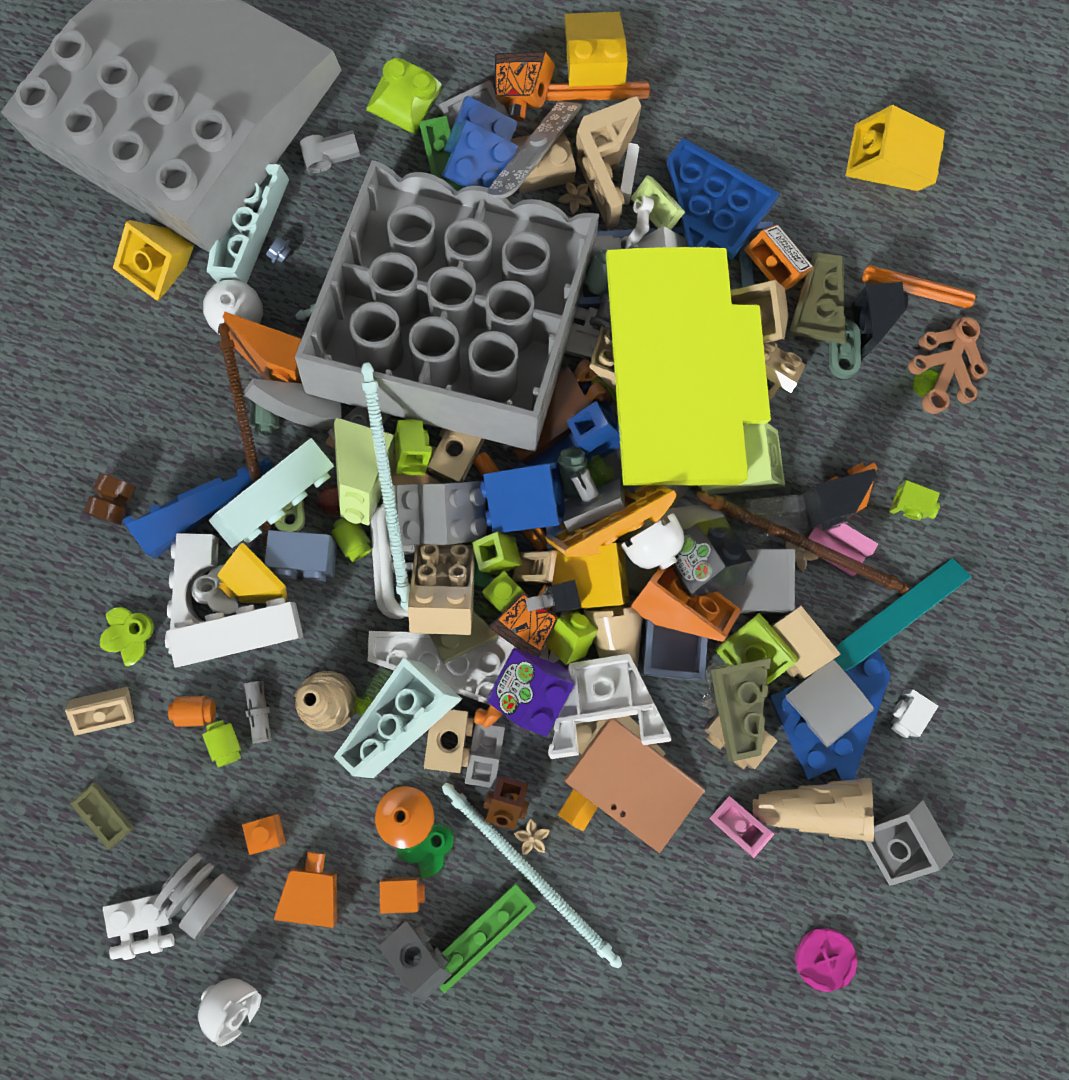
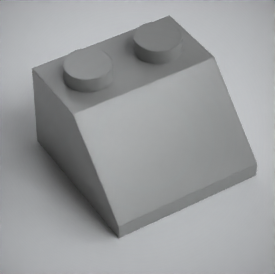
M924 800L899 808L874 822V842H865L889 886L940 871L954 855Z

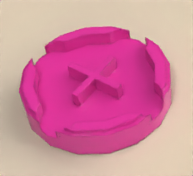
M827 927L817 928L805 934L798 943L795 953L796 969L802 979L814 989L831 992L840 987H845L852 980L858 964L857 954L850 939L838 930Z

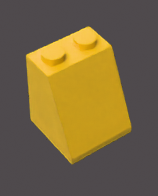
M891 105L855 124L845 176L915 191L936 183L939 174L938 168L943 150L945 130Z
M623 542L611 543L606 546L600 545L598 548L601 554L590 556H567L560 550H551L557 552L552 585L575 580L581 605L580 608L623 605L630 602L625 552L621 546Z

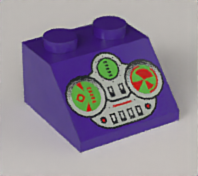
M513 647L486 700L518 726L547 737L575 684L567 668Z

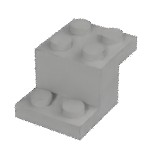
M481 481L418 483L392 486L402 538L401 544L403 546L416 544L450 545L474 542L487 536L486 498L482 496Z

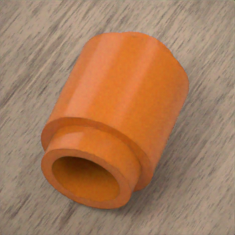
M176 696L174 702L169 703L168 717L170 721L174 722L176 727L206 726L207 723L215 721L216 705L213 698L208 699L207 696Z

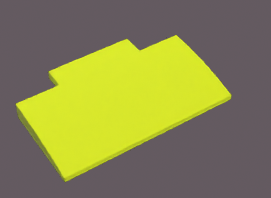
M658 247L607 250L606 263L623 485H740L748 480L743 424H766L771 421L760 305L732 304L726 248Z

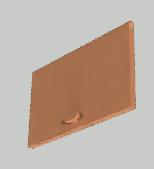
M615 718L607 720L563 780L658 853H661L702 794L705 793V789L651 746L643 745L641 738Z

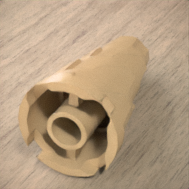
M321 671L309 676L294 695L296 698L295 708L299 717L310 728L318 731H333L342 728L352 719L357 708L358 696L356 695L355 687L345 676L333 671Z
M871 778L831 781L823 785L799 786L798 789L775 790L767 792V794H759V799H753V816L759 818V822L774 827L799 829L800 832L829 834V836L835 838L874 842Z

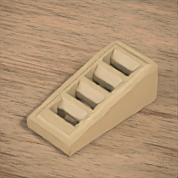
M519 552L522 565L514 568L513 581L527 585H537L553 581L557 552Z

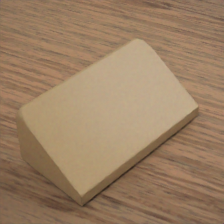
M128 687L71 699L68 701L65 709L75 736L135 721Z

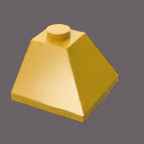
M129 220L126 221L113 269L159 301L187 267L194 245L169 228Z
M244 543L238 546L217 574L221 583L218 588L230 600L235 597L240 603L265 604L266 601L284 598L285 602L288 600L286 586Z

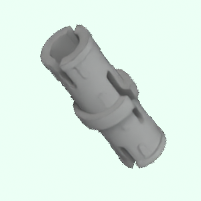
M264 682L245 683L248 711H245L246 717H249L252 744L272 741L268 718L270 707L266 705Z

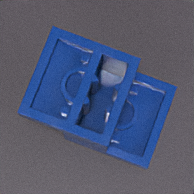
M469 96L464 97L444 152L450 154L442 177L463 187L482 186L489 188L516 153L518 145L510 141L518 121Z

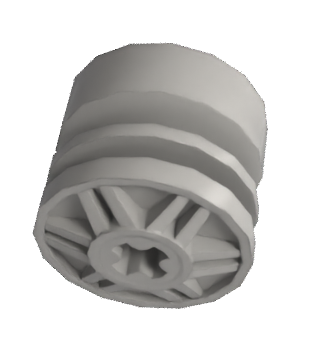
M200 853L192 856L173 872L154 902V907L159 911L173 902L166 912L168 919L183 910L185 915L179 924V928L194 940L212 924L239 888V885L224 873L210 882L208 878L214 868L211 862L198 872L204 861V857Z

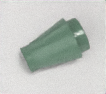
M564 449L561 451V456L557 459L563 484V493L577 495L579 492L570 477L576 472H579L581 476V470L586 469L588 460L585 457V452L581 449Z

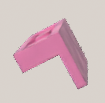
M845 523L841 524L838 528L823 531L822 527L814 528L808 537L861 563L864 562L866 557L872 555L878 546V543ZM824 559L832 565L836 566L837 568L841 569L842 571L846 572L850 576H855L857 574L856 572L851 571L850 569L844 568L843 566H840L834 562Z

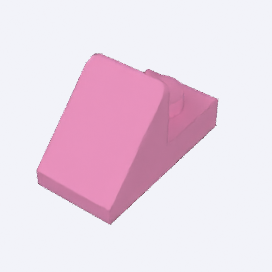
M730 796L709 818L753 858L774 835Z

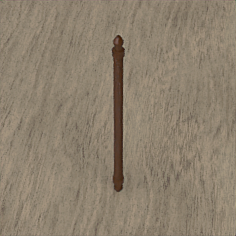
M220 323L218 326V334L221 337L219 346L220 350L224 352L223 356H225V367H227V375H229V382H231L229 385L231 386L232 397H234L233 401H235L234 408L236 409L235 412H237V420H239L238 426L241 427L239 430L241 431V438H243V446H245L243 449L245 450L244 453H246V461L249 464L247 467L250 468L248 471L250 472V479H252L251 483H255L262 475H260L259 461L257 460L256 449H254V441H252L254 438L252 437L253 434H251V426H249L250 420L248 419L247 408H245V400H243L245 397L243 396L244 393H242V385H240L241 379L239 378L237 363H235L236 359H234L236 358L233 351L235 348L234 340H230V329L226 323ZM268 521L261 525L262 535H264V539H262L263 546H267L268 530L273 529Z
M706 491L696 492L695 497L699 502L709 504V508L715 511L720 510L732 517L734 516V518L741 519V521L751 524L758 529L771 533L778 538L791 542V544L870 578V580L883 584L889 590L896 589L901 594L911 590L906 582L898 581V578L892 574L887 575L873 567L821 545L801 534L788 530L781 525L768 521V519L751 513L744 508L741 509V507L731 504V502L724 501L723 497L717 494L712 496Z

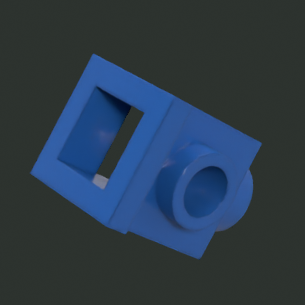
M597 401L566 421L571 430V433L568 435L577 449L582 447L588 453L611 437H619V431L610 414Z

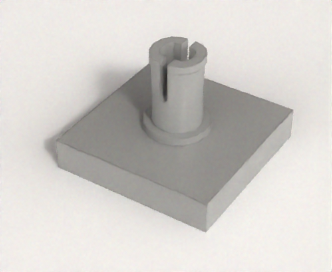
M587 468L581 470V476L579 472L571 475L570 478L580 495L565 502L564 524L568 532L625 509V488L620 478L596 488Z

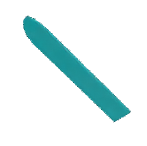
M952 558L835 647L840 653L834 659L844 672L853 668L971 579L972 576Z

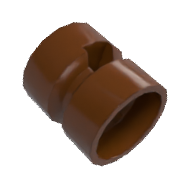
M99 473L93 487L96 494L89 496L83 512L121 526L127 512L124 504L131 502L136 487L120 479Z

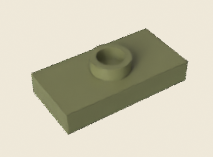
M97 782L92 783L69 803L108 850L112 849L135 829Z

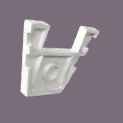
M630 654L569 663L568 671L575 685L555 721V733L548 750L551 759L579 755L576 724L638 714L641 742L643 745L671 741V736Z

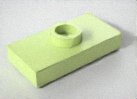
M649 175L645 177L631 196V200L634 203L636 201L642 204L643 195L653 199L654 206L649 214V219L658 229L664 226L672 230L685 213L681 206Z

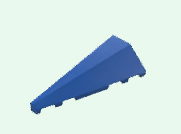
M269 457L263 458V461L258 463L259 471H261L260 475L262 476L274 468ZM242 467L237 470V475L224 482L219 477L177 495V498L160 507L157 504L150 507L149 513L136 520L129 516L124 518L123 522L144 552L156 559L171 547L173 541H176V533L189 534L251 486L253 483H251L252 479H250L251 476L248 471L250 468Z

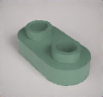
M846 320L847 344L829 342V368L832 374L840 379L852 377L861 365L860 329L850 320ZM839 361H845L848 364V369L841 368Z

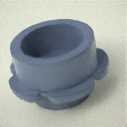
M278 237L266 253V256L272 259V263H276L277 260L281 263L285 261L292 251L288 247L290 241L288 239L285 241Z

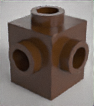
M499 776L494 791L488 790L483 808L489 810L485 822L515 830L518 819L524 820L528 810L529 802L525 801L528 784Z

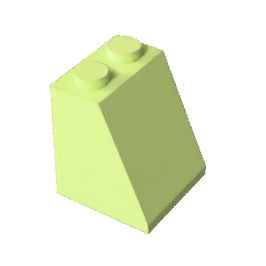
M336 418L334 421L335 461L340 517L352 523L369 525L382 496L381 480H379L380 476L378 475V465L376 463L377 457L375 456L376 449H374L375 445H373L375 441H373L374 437H372L373 433H371L372 429ZM383 432L386 441V452L388 453L387 460H389L388 464L390 465V472H392L394 435Z
M768 423L744 424L748 480L740 485H698V487L702 488V491L708 492L709 495L785 487L778 430Z

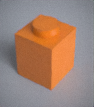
M279 813L242 824L249 855L280 847L286 843Z
M419 877L382 878L379 882L380 914L418 912L420 904L425 903V884H419Z

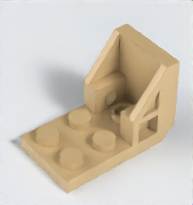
M637 96L584 116L577 130L575 158L607 230L617 227L620 215H622L624 196L619 187L615 188L611 180L613 178L612 170L618 167L628 148V143L632 141L637 131L641 104Z

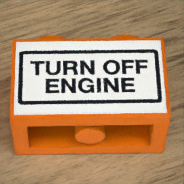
M778 224L762 230L743 249L769 281L776 280L785 288V291L794 287L814 268Z

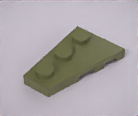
M814 252L811 259V265L814 268L806 275L789 332L792 336L847 344L844 262L842 256Z

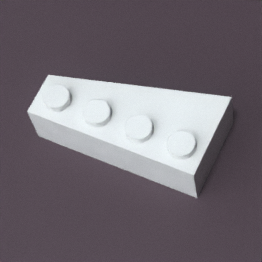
M284 598L266 601L267 607L255 610L254 605L235 609L236 615L224 617V613L219 612L205 616L206 622L194 624L193 619L174 623L175 629L166 631L174 667H181L288 640L303 638L296 603H285Z

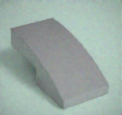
M493 723L487 728H483V725L475 724L465 784L495 789L506 724Z

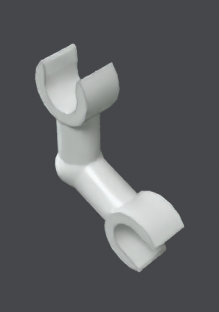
M643 195L642 204L635 201L633 209L635 213H638L637 224L629 237L625 236L621 239L622 248L638 247V242L649 231V214L654 206L653 199Z

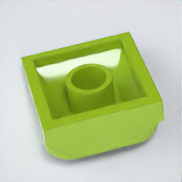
M393 58L385 63L383 76L366 110L416 135L420 129L419 122L425 120L442 90V84L431 73L401 58Z

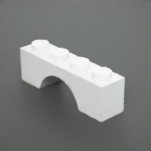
M176 533V541H173L171 545V557L175 559L174 571H171L169 575V586L173 589L172 600H169L167 605V616L171 618L170 630L175 629L174 623L193 619L194 624L204 622L194 611L191 588L198 577L217 566L219 538L213 534ZM166 632L165 646L166 648H169L168 654H171V649Z

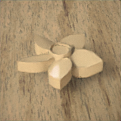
M567 182L566 190L568 194L562 195L558 199V202L562 204L570 203V211L573 215L578 211L579 205L583 207L592 206L590 198L586 195L588 193V184H581L576 189L572 183Z
M786 541L787 549H795V562L797 561V566L802 572L806 569L807 560L811 561L819 558L818 555L811 553V551L809 552Z
M531 818L527 823L526 830H519L514 833L518 840L524 841L522 855L529 853L533 847L538 852L545 853V845L541 840L547 837L550 830L545 828L537 830L536 823Z

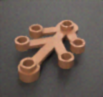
M965 317L959 318L953 322L951 329L937 333L927 332L919 338V346L924 351H931L940 343L954 341L951 349L929 356L917 355L908 363L910 372L915 375L925 372L928 368L944 364L933 390L926 393L923 397L922 406L926 412L938 414L948 408L950 399L946 390L954 373L960 386L957 390L958 400L961 403L967 404L977 398V389L972 385L970 378L978 380L987 374L988 369L986 364L982 362L975 343L980 334V326L976 320ZM926 338L930 339L932 345L927 342ZM964 349L971 363L967 369L962 358ZM916 361L921 364V368L917 367ZM975 367L980 370V374L975 371ZM965 390L969 393V397L965 395Z

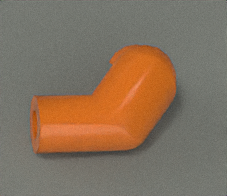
M490 704L487 710L477 709L473 721L475 724L483 725V728H487L495 723L503 714Z

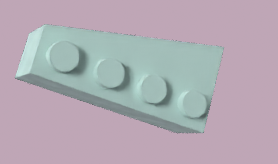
M267 165L265 168L268 172L266 178L260 186L255 183L256 192L251 198L244 199L246 206L238 208L232 217L233 224L221 241L218 242L217 240L211 248L207 272L217 283L227 279L248 282L289 182L288 176L280 165Z
M310 438L216 512L209 522L231 548L242 540L248 544L262 533L258 529L259 526L266 521L272 525L285 514L282 510L284 506L289 502L295 506L308 496L304 491L312 484L317 488L331 476L327 472L334 465L313 439Z
M403 658L337 751L334 758L352 776L374 778L459 703L462 698L423 663Z

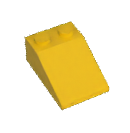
M620 12L564 14L569 87L625 85L628 61L626 38Z

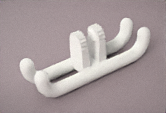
M385 503L376 508L370 522L376 603L379 610L385 616L392 619H403L408 617V610H404L395 600L393 573L396 571L391 559L392 549L389 540V530L387 529L388 522H386L387 518L384 510ZM416 545L403 546L404 554L415 553ZM414 562L406 563L407 572L413 571Z

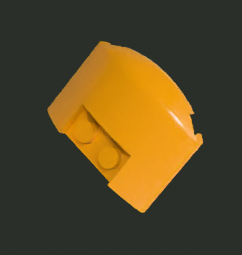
M644 485L634 491L635 494L625 489V509L571 532H568L563 523L560 525L562 530L556 533L557 538L551 534H548L545 538L549 544L567 556L601 554L598 546L609 545L625 533L642 527L645 524L644 520L647 519L657 523L672 505L677 495L674 490L662 485Z

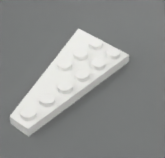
M369 631L368 661L391 670H395L403 658L421 662L456 693L490 705L486 699L514 646L498 635L497 640L444 664L429 634ZM545 646L540 658L548 661V648Z

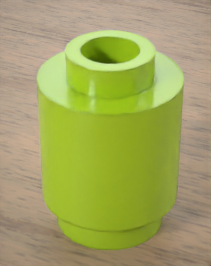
M341 518L333 524L335 529L332 530L331 534L344 556L349 557L352 562L363 558L372 551L369 545L371 541L360 523H352L345 518Z
M220 720L206 726L207 732L202 734L211 760L212 762L216 761L218 768L241 759L239 754L241 747L231 723L225 725L224 721Z

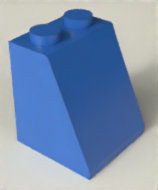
M558 462L483 474L484 480L481 481V492L483 498H487L489 510L485 512L486 522L489 528L492 527L493 533L550 527L564 523L565 499Z

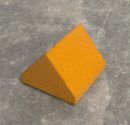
M573 789L558 816L572 826L584 831L598 807Z

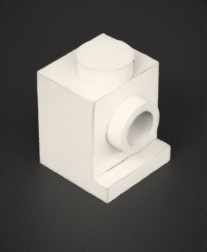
M913 689L904 690L901 695L906 699L905 701L900 700L893 709L892 715L895 717L891 722L893 724L891 729L905 738H908L909 735L920 737L937 710L938 705Z

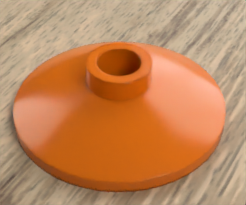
M401 786L390 790L382 797L376 809L375 824L381 838L391 846L397 848L417 846L427 838L434 824V809L430 799L421 790L414 787ZM403 811L405 813V820L400 823L397 820V814Z

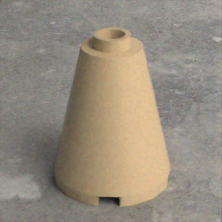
M630 600V602L623 605L585 608L584 616L598 629L593 642L599 658L630 654L638 670L643 617L631 607L634 601Z

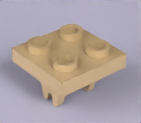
M774 341L763 343L767 379L774 382L768 392L770 400L779 387L791 393L806 366L798 355L792 352H784L777 347Z

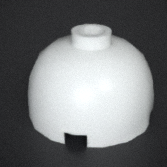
M227 279L214 284L207 291L203 301V312L209 326L218 334L219 324L224 323L222 317L224 312L260 324L263 316V305L257 292L247 283L236 279Z
M674 513L667 516L670 520L668 524L663 519L632 537L630 540L633 545L630 546L628 541L621 544L623 550L634 564L646 569L659 566L661 570H664L677 562L675 555L683 548L684 532Z
M235 978L220 981L216 985H210L201 996L202 1002L198 1011V1021L201 1030L207 1038L218 1046L222 1047L231 1043L242 1033L238 1028L245 1017L248 1015L249 1022L253 1019L259 1009L262 999L261 995L252 985Z

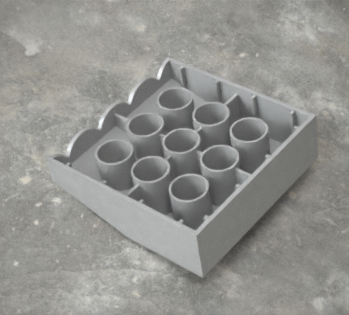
M92 0L73 16L62 31L55 36L50 47L26 79L19 84L16 92L2 109L1 113L34 148L210 253L217 240L220 242L233 224L232 217L238 208L246 206L244 199L251 198L256 192L255 183L260 186L268 175V172L265 170L267 165L276 164L342 70L333 50L242 0Z
M372 160L295 355L305 393L367 409L366 393L362 389L364 376L361 373L363 363L369 362L374 368L373 378L378 382L376 392L378 396L376 397L379 398L377 401H379L378 405H380V408L378 409L381 410V413L404 419L422 420L424 424L536 452L597 236L599 214L582 213L568 218L561 209L553 204L535 199L522 200L513 205L506 197L499 199L489 198V188L467 186L456 191L449 183L435 175L414 172L401 178L386 165Z

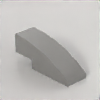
M252 379L245 389V396L273 414L297 424L330 430L334 428L335 419H341L340 402L306 394L301 383Z

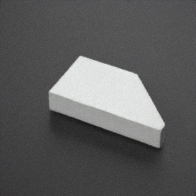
M628 143L620 188L624 196V204L626 205L630 202L639 152L638 144Z

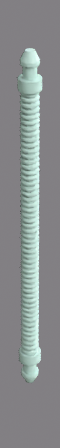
M367 362L363 363L361 373L364 376L362 389L366 393L371 433H373L372 437H374L373 441H375L373 445H375L374 449H376V463L378 465V475L380 476L379 480H381L380 487L382 488L383 503H385L384 510L387 518L386 522H388L387 529L389 530L394 570L396 571V592L401 597L400 605L404 610H408L411 584L408 582V574H406L407 568L402 548L403 544H401L402 538L400 526L398 525V514H396L395 495H393L394 491H392L393 484L391 483L392 477L390 475V465L388 464L389 460H387L388 453L386 452L384 429H382L383 425H381L383 422L381 421L382 417H380L381 413H379L381 410L378 409L380 408V405H378L379 401H377L379 398L376 397L378 396V393H376L378 382L373 378L374 368Z
M445 783L442 789L444 794L453 800L451 804L456 809H461L464 815L467 814L466 817L470 821L472 820V823H475V826H478L477 828L481 832L483 831L486 837H489L488 839L491 840V843H494V846L497 845L496 848L500 852L502 851V854H505V857H508L507 859L511 863L513 862L516 868H519L518 870L524 874V877H527V880L530 883L532 882V885H535V888H538V891L547 900L549 899V902H552L551 904L557 908V911H560V914L566 920L568 919V922H571V925H574L573 927L583 937L585 936L590 945L596 948V953L601 958L605 957L612 967H621V959L611 951L612 946L607 941H602L603 939L593 929L591 930V927H588L589 925L580 918V915L574 909L572 910V907H569V904H566V901L557 892L555 893V890H552L553 888L547 884V881H544L541 875L538 876L539 873H536V870H533V867L527 861L525 862V859H522V856H519L520 854L513 847L511 848V844L506 842V839H503V836H500L501 834L497 830L495 831V828H492L489 822H485L486 819L483 816L481 817V814H478L479 812L476 811V808H473V805L470 806L471 803L466 800L467 797L463 793L459 794L452 784Z

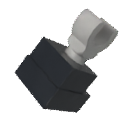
M575 580L548 587L549 594L526 599L528 612L552 606L553 613L567 612L581 607Z

